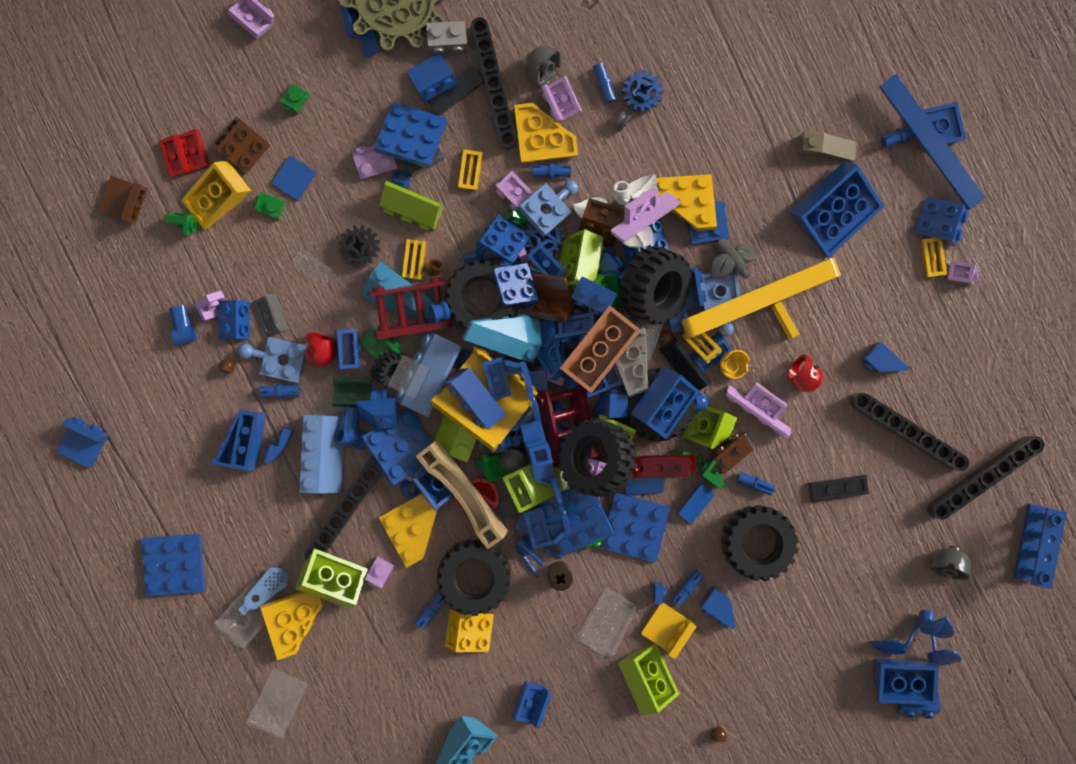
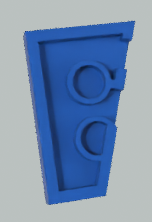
M543 320L540 324L542 346L536 357L549 378L557 381L564 372L560 367L566 361L561 342L554 338V335L559 334L557 322Z

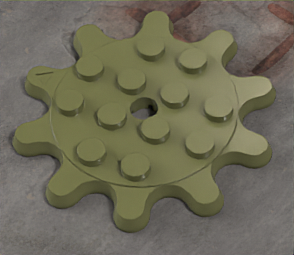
M339 0L342 7L354 8L359 13L358 20L353 24V31L357 35H364L369 30L378 32L380 35V46L384 50H391L398 37L406 38L412 47L419 48L424 42L421 35L422 27L426 26V23L444 22L443 17L434 10V4L437 1L443 0H399L397 3L391 0Z

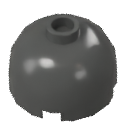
M539 46L532 52H529L526 56L525 64L527 76L539 86L550 84L557 75L554 71L557 67H561V53L549 46Z
M949 546V548H943L936 552L932 558L930 570L942 577H946L945 574L952 576L954 580H968L971 574V562L969 557L959 547Z

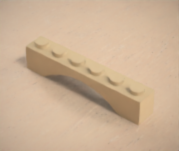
M438 439L416 455L424 468L439 479L457 498L467 513L476 535L487 549L504 538L508 530Z

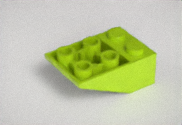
M527 465L502 478L518 513L555 496L551 486L535 481L531 465ZM553 467L561 492L569 489L567 481H564L562 478L563 471H560L559 467Z

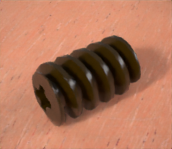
M562 561L554 562L549 566L547 575L550 586L557 591L567 590L573 582L570 567Z

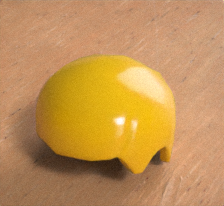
M741 350L728 351L720 360V371L727 378L733 380L741 378L748 371L750 358Z

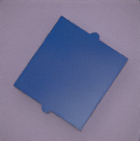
M289 155L272 181V184L281 189L284 194H289L299 201L316 175V172L305 166L304 162H299Z

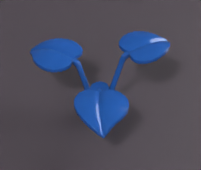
M929 610L919 612V620L915 622L914 628L905 644L898 640L871 641V644L876 649L885 654L901 655L906 653L905 648L909 647L919 628L920 632L931 635L934 652L927 653L930 661L936 664L949 665L961 662L962 660L961 655L956 651L937 649L935 636L938 638H950L954 635V628L946 616L935 620V613Z

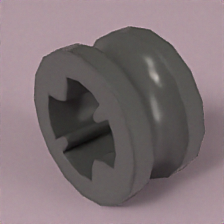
M623 111L614 126H620V130H623L631 115H626L625 111Z

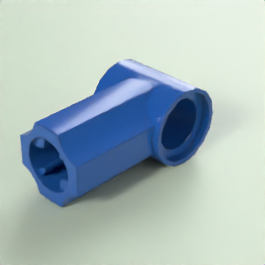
M187 305L169 308L173 325L172 338L175 345L195 342L197 340L196 332L190 322Z
M343 408L341 425L334 435V440L337 444L350 447L358 445L360 441V433L357 431L360 418L358 409Z

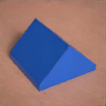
M426 469L411 479L434 511L454 496L439 479L430 474Z

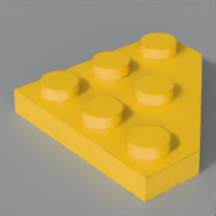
M534 103L514 105L521 163L578 157L577 141L574 134L567 131L560 123L544 113Z
M712 174L656 178L659 191L658 197L668 192L680 201L679 205L671 210L674 214L686 220L696 231L717 229Z
M422 494L379 517L406 568L424 558L438 510L434 511Z
M301 591L260 606L277 660L298 652L304 636L306 637L314 618L323 606L320 598Z

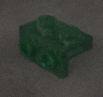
M346 376L333 378V407L358 408L357 401L371 400V391L373 389L371 379L366 377L356 379Z

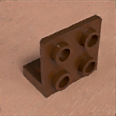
M235 117L212 146L247 174L269 148L270 144L241 119Z
M110 176L98 211L135 225L148 188L134 182L131 183Z
M589 198L578 232L586 229L604 237L603 246L613 247L616 237L611 234V229L622 222L625 209Z
M534 273L532 279L540 300L531 311L532 317L566 323L576 309L574 299L571 298L572 293L567 278Z
M732 432L723 445L719 444L711 450L712 454L709 457L716 462V465L724 474L754 450L745 439L747 437L745 433Z

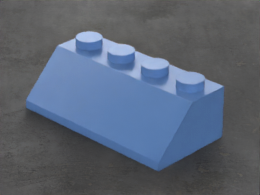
M428 331L421 340L419 351L413 356V363L410 369L404 375L405 380L402 386L396 392V401L428 417L433 408L431 400L435 395H439L444 385L443 383L446 381L462 347Z
M303 415L300 493H342L344 445L337 444L334 440L335 432L341 425L342 416Z

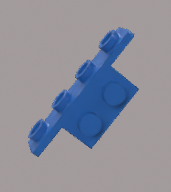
M340 5L347 37L361 40L364 57L369 58L379 53L381 49L377 32L369 30L364 35H357L353 31V24L359 18L358 11L354 8H344Z

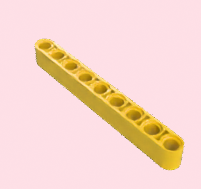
M831 258L681 320V324L687 339L836 278L841 273L835 258Z

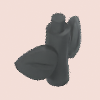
M725 238L719 240L714 247L721 255L717 256L712 263L713 278L725 277L734 270L737 276L741 275L744 279H747L750 273L747 271L748 266L745 263L752 262L756 258L755 250L746 244H740L734 249Z

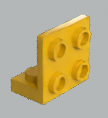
M663 602V604H659L641 631V634L666 650L669 656L676 659L695 630L696 625Z
M450 608L445 647L454 652H488L494 615L492 613H479L478 616H472L469 613L463 615L461 611L456 610L455 612Z

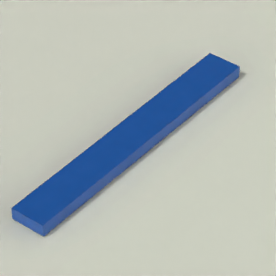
M895 74L880 85L879 88L966 208L970 210L986 198L899 77Z

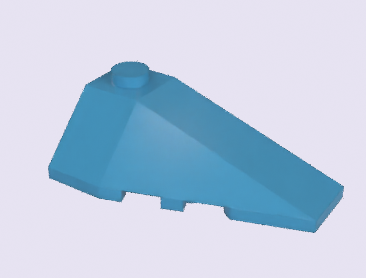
M380 261L369 276L360 295L376 305L375 296H367V292L372 291V287L384 286V289L412 284ZM413 290L402 292L405 315L417 319ZM421 292L425 318H427V321H432L429 314V305L434 304V300ZM394 293L383 295L385 309L397 312Z
M518 315L516 318H509L507 316L499 320H492L491 318L470 321L463 336V339L529 362H534L542 346L540 320L527 315Z
M461 716L451 728L436 764H472V759L478 753L484 754L498 736L476 718Z

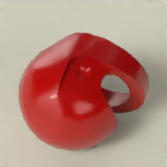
M307 332L305 339L309 343V348L304 349L307 361L317 367H324L333 362L337 351L336 340L323 334Z
M802 354L792 364L788 372V379L799 391L812 392L821 385L823 374L818 365L812 366V358L810 356ZM805 361V363H804L802 369H801L800 372H799L798 369H799L800 365Z

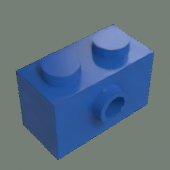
M357 329L335 330L337 369L359 368L358 354H361V344L357 341Z

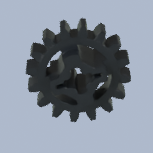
M354 225L353 231L347 228L348 234H341L344 241L338 242L343 246V248L339 249V252L345 253L342 258L344 260L349 258L347 263L351 265L354 262L355 267H358L360 263L363 267H366L367 261L373 264L372 258H378L375 254L376 251H381L377 247L381 243L380 240H375L378 235L376 233L371 234V228L365 231L364 225H361L360 229ZM361 234L367 235L371 240L362 239ZM353 236V240L348 244V241ZM359 241L364 245L361 247V252L355 248L358 246ZM372 248L370 254L366 256L367 251ZM355 252L359 259L353 258L349 253Z

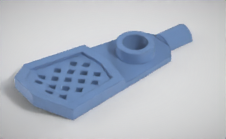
M270 567L244 598L245 603L238 610L244 615L249 609H257L287 586L288 574L282 568ZM253 595L259 596L258 602L252 601Z

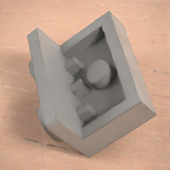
M465 21L426 23L428 52L433 54H442L444 51L460 53L467 49Z

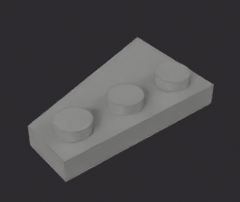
M645 328L640 329L641 331L616 361L629 397L648 390Z

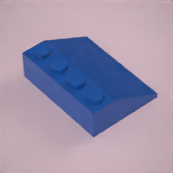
M844 161L789 213L803 232L829 258L873 218L884 205L857 164Z

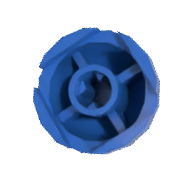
M606 249L600 255L598 274L615 273L618 277L629 265L622 258L614 257L616 254L614 251Z

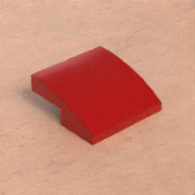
M198 129L190 130L181 135H172L158 141L170 178L186 175L210 166Z

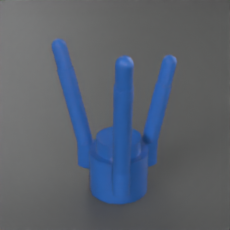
M524 535L514 547L535 577L538 578L539 574L526 555L529 554L542 567L544 563L532 552L533 547L530 537L527 538ZM546 546L540 547L546 552L560 559L562 558V555Z

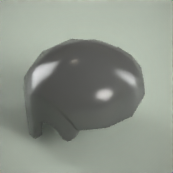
M511 447V451L500 453L499 457L507 475L529 465L528 454L522 448Z

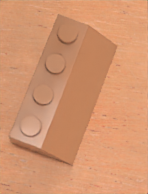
M609 305L560 369L588 392L592 393L641 330Z

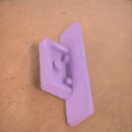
M652 187L633 201L627 203L625 206V220L611 229V234L624 243L677 207L680 201L668 192L658 197L659 191Z
M757 382L746 395H743L731 385L727 387L725 395L731 402L738 403L745 412L756 416L762 424L769 425L777 435L784 436L785 438L790 436L791 428L777 419L787 407V403Z

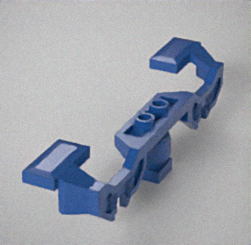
M501 357L484 361L482 365L490 394L494 400L511 396L507 376L522 374L531 411L520 422V428L534 479L536 482L552 487L561 522L546 524L542 506L525 510L523 514L533 549L551 545L552 543L557 544L566 534L571 533L570 523L554 473L551 449L545 439L540 412L534 397L527 365L525 362L517 363L506 359L502 360Z

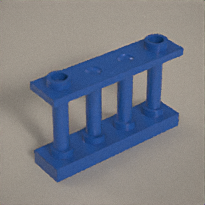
M1028 504L1013 578L1029 581L1034 586L1052 589L1067 512Z

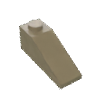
M804 131L799 138L798 154L854 162L857 142L826 133Z

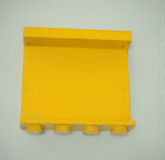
M474 347L473 353L461 368H470L490 393L482 362L492 358L489 357V353L483 348L478 349ZM518 374L507 376L511 396L495 400L506 415L488 430L480 428L474 423L473 416L462 408L461 403L450 393L447 387L439 395L433 397L431 405L494 452L529 408L530 402L524 382L520 380ZM532 385L534 397L536 399L538 393L536 392V388Z

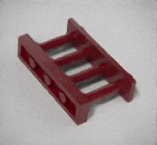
M437 277L430 278L427 283L384 289V286L372 287V291H368L367 296H375L380 325L377 330H373L374 338L383 339L453 327L452 319H442L438 323L427 321L421 289L432 287L434 304L438 305L442 301L440 286L447 285V281ZM413 290L417 313V320L414 324H409L406 321L402 295L404 291ZM394 293L399 321L395 327L387 325L383 298L385 294Z
M581 385L571 390L567 387V390L550 394L549 390L536 391L538 393L536 401L545 439L551 449L553 467H559V464H561V460L558 459V455L561 453L560 440L565 439L564 437L568 432H572L571 429L558 432L555 421L573 416L575 425L580 426V422L591 420L586 391ZM570 398L571 409L558 413L553 412L551 402ZM597 444L590 450L588 458L599 456Z
M638 455L634 459V463H637L636 469H633L631 473L633 474L632 479L690 477V474H697V455Z

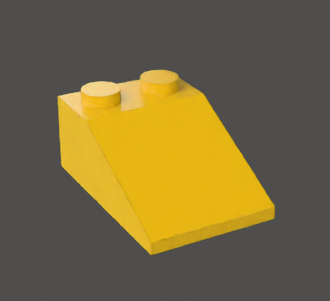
M228 161L214 162L181 201L191 214H195V219L206 230L237 206L251 189Z

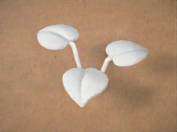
M655 173L639 178L630 184L625 181L615 183L614 193H611L609 204L612 205L615 199L619 204L626 206L630 198L635 199L652 187L658 190ZM594 197V198H592V199H595V200H598V201L607 203V201H606L605 199H603V198H600V197ZM588 199L581 203L573 204L576 214L581 219ZM650 226L646 227L623 244L631 248L647 247L653 239L652 229Z

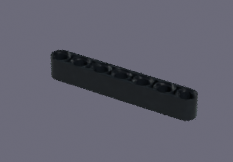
M477 17L471 23L472 35L499 144L502 149L508 151L516 146V134L487 20ZM482 25L485 27V30L477 32L475 28ZM482 44H488L490 48L486 51H483L480 49V46ZM491 62L494 64V67L486 69L484 65ZM491 81H497L499 83V86L496 88H491L489 86V83ZM497 99L504 102L500 107L495 106L493 103ZM506 118L508 123L502 126L498 123V120ZM506 136L513 138V142L510 144H505L502 140Z
M854 393L850 397L852 408L947 468L956 471H964L968 468L969 459L967 456L869 394ZM860 396L864 399L862 406H859L857 403V399ZM876 406L880 409L878 416H875L873 413ZM891 417H895L896 424L894 426L890 425ZM908 427L912 429V434L909 437L906 435ZM924 437L928 439V444L925 447L922 445ZM942 447L944 454L940 457L938 451ZM956 458H959L960 464L956 467L954 461Z
M1025 436L933 500L927 507L928 514L940 520L949 518L1041 453L1045 447L1043 439L1038 436ZM1033 440L1034 447L1031 449L1030 442ZM1016 451H1018L1019 457L1017 460H1015L1014 454ZM1002 462L1004 467L1000 471L998 466ZM985 473L988 474V480L986 482L983 481V475ZM969 484H972L973 489L968 493L967 487ZM954 495L957 496V502L955 504L952 503V497ZM938 506H941L942 512L937 515L936 509Z
M373 456L370 457L306 549V560L311 554V549L315 548L325 553L328 552L383 473ZM368 469L373 470L375 473V477L372 480L368 479L365 475ZM356 485L363 487L364 492L362 495L355 493L354 488ZM345 501L352 503L353 508L351 511L344 509ZM334 517L341 519V526L337 527L333 524ZM322 533L330 535V542L322 540Z

